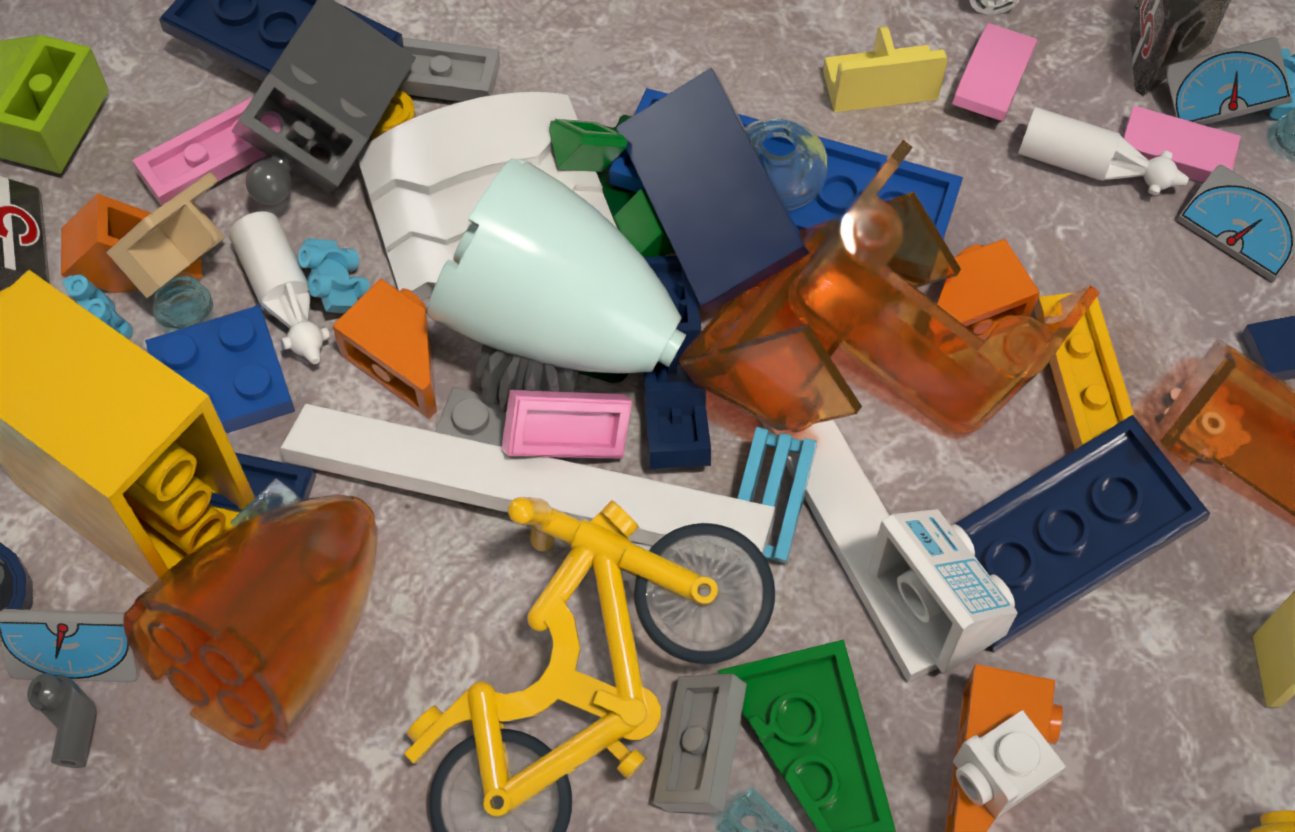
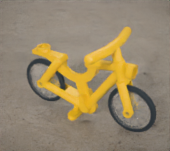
M517 497L512 500L508 506V515L516 524L532 525L530 541L534 549L538 551L551 549L555 538L571 545V551L527 615V622L533 630L545 631L548 628L550 629L553 639L550 664L541 678L523 691L503 694L498 693L496 688L488 682H475L444 713L434 705L424 712L408 729L406 734L414 744L404 754L412 763L418 764L451 729L472 721L474 735L457 744L443 759L434 775L429 794V814L434 832H566L572 813V790L568 774L608 749L621 762L617 770L626 779L634 776L648 761V758L639 749L631 752L620 740L622 738L642 740L649 737L658 728L661 721V706L657 697L650 690L643 687L621 570L636 577L634 587L636 612L645 632L651 640L663 651L677 659L696 664H713L730 660L748 650L762 636L769 624L775 604V583L771 568L760 549L749 538L732 528L713 523H697L669 532L660 538L648 551L633 544L628 539L639 529V526L613 500L591 521L586 519L580 521L551 507L547 501L541 498ZM592 565L616 687L576 671L581 650L576 619L566 603ZM558 700L602 717L553 750L534 736L517 730L504 729L503 722L536 716Z

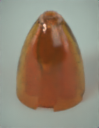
M333 494L307 498L263 512L233 526L202 544L161 575L135 599L134 604L124 613L123 627L125 635L137 660L152 680H159L165 674L173 688L186 700L195 704L189 715L226 739L245 747L265 750L273 740L282 738L285 740L321 695L338 668L356 632L369 596L376 565L378 528L373 510L366 502L355 496Z

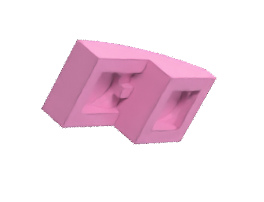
M987 23L962 76L952 104L1004 122L1016 96L1020 81L1032 58L1038 39Z

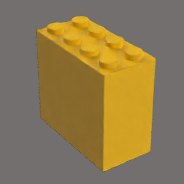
M31 270L24 273L13 285L0 292L1 466L18 488L178 608L257 522L254 514L259 508L258 502L209 395ZM212 492L223 495L244 511L245 514L211 506L209 502Z

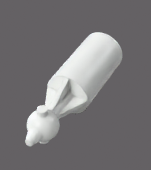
M1038 107L1034 108L1018 153L1019 155L1100 181L1143 176L1146 184L1150 186L1148 193L1152 195H1159L1160 190L1170 186H1186L1189 177L1177 169L1176 164L1171 160L1173 154L1169 151H1162L1160 156L1147 160L1120 136V133Z
M263 211L254 212L242 217L230 229L229 237L262 310L267 314L274 315L290 328L287 337L280 340L283 350L291 349L297 355L304 356L312 364L319 363L320 348L323 340L330 339V334L327 328L320 329L316 324L308 321L311 295L308 289V281L278 218L273 213Z

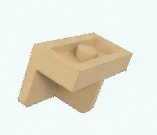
M211 172L145 217L106 252L146 298H149L225 238L195 203L197 199L218 182Z

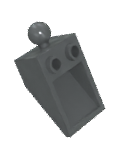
M317 0L231 131L271 157L270 159L256 162L248 170L245 183L249 195L255 201L264 205H275L287 198L292 188L290 170L327 195L336 189L366 144L416 57L336 1ZM266 115L276 117L281 125L280 132L277 133L263 124L261 118ZM320 147L326 151L328 155L326 165L309 154L311 148Z

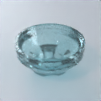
M770 118L748 124L745 129L787 210L797 209L815 199L823 189L827 177V154L819 137L804 125L788 119ZM771 137H783L793 143L795 150L785 156H775L768 153L762 144Z

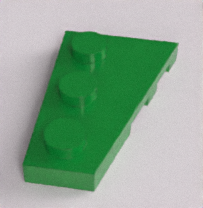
M844 639L717 670L718 674H734L747 684L742 714L817 832H896Z

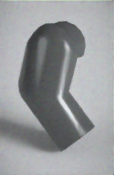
M51 673L38 675L29 685L27 698L32 707L41 709V712L58 728L51 762L62 767H84L96 716L94 702L74 680L65 675L55 676Z

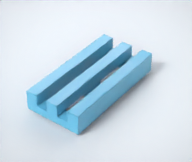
M756 427L738 499L753 502L766 448L770 447L776 449L762 504L775 507L789 452L800 454L777 547L767 545L764 553L766 559L788 564L817 449V441L804 438V440L795 439L790 434L780 432V435L769 433L768 429Z

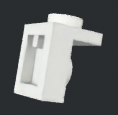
M1023 710L983 737L979 738L977 735H974L965 741L953 760V763L958 768L955 772L956 778L964 793L976 805H985L995 819L1058 777L1066 768V765Z

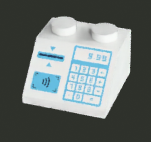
M938 509L892 514L881 521L868 573L943 675L1007 635L1018 613L1014 608L1015 602L1012 593L998 576L994 574L989 576L975 558V550L970 538L960 526L956 524L950 525Z

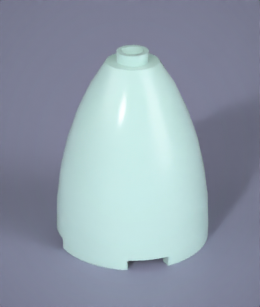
M511 158L497 173L469 216L468 220L471 224L456 248L453 261L447 260L437 279L428 305V317L476 342L508 354L530 358L545 364H553L556 367L617 374L652 372L658 361L669 367L686 334L676 329L682 318L666 288L644 257L608 219L565 184L528 161L525 162L520 158L516 161Z

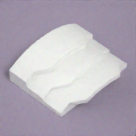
M515 92L458 102L406 121L381 134L362 148L357 156L359 169L399 291L405 288L412 291L420 299L431 297L447 260L453 261L456 248L471 224L468 218L497 173L511 158L516 161L519 158L525 162L528 161L556 178L595 207L616 227L596 172L558 170L549 127L551 120L555 121V119L578 120L568 95L551 92Z

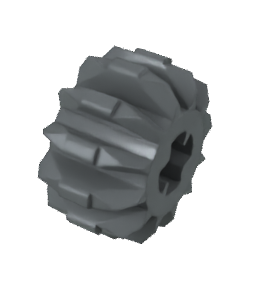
M482 345L481 355L477 357L475 376L477 377L476 388L483 392V400L485 402L500 404L501 411L507 412L509 390L573 392L574 387H577L579 370L556 367L553 364L541 363L537 360L508 354L487 345Z

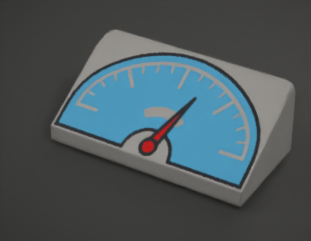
M1269 37L1174 63L1165 69L1176 117L1201 125L1292 102L1281 49L1276 37Z
M1221 164L1211 172L1177 219L1181 224L1272 282L1276 280L1295 257V210Z
M2 609L0 611L1 648L6 669L14 679L33 680L43 673H51L55 676L65 675L74 681L134 682L140 676L146 637L128 612Z

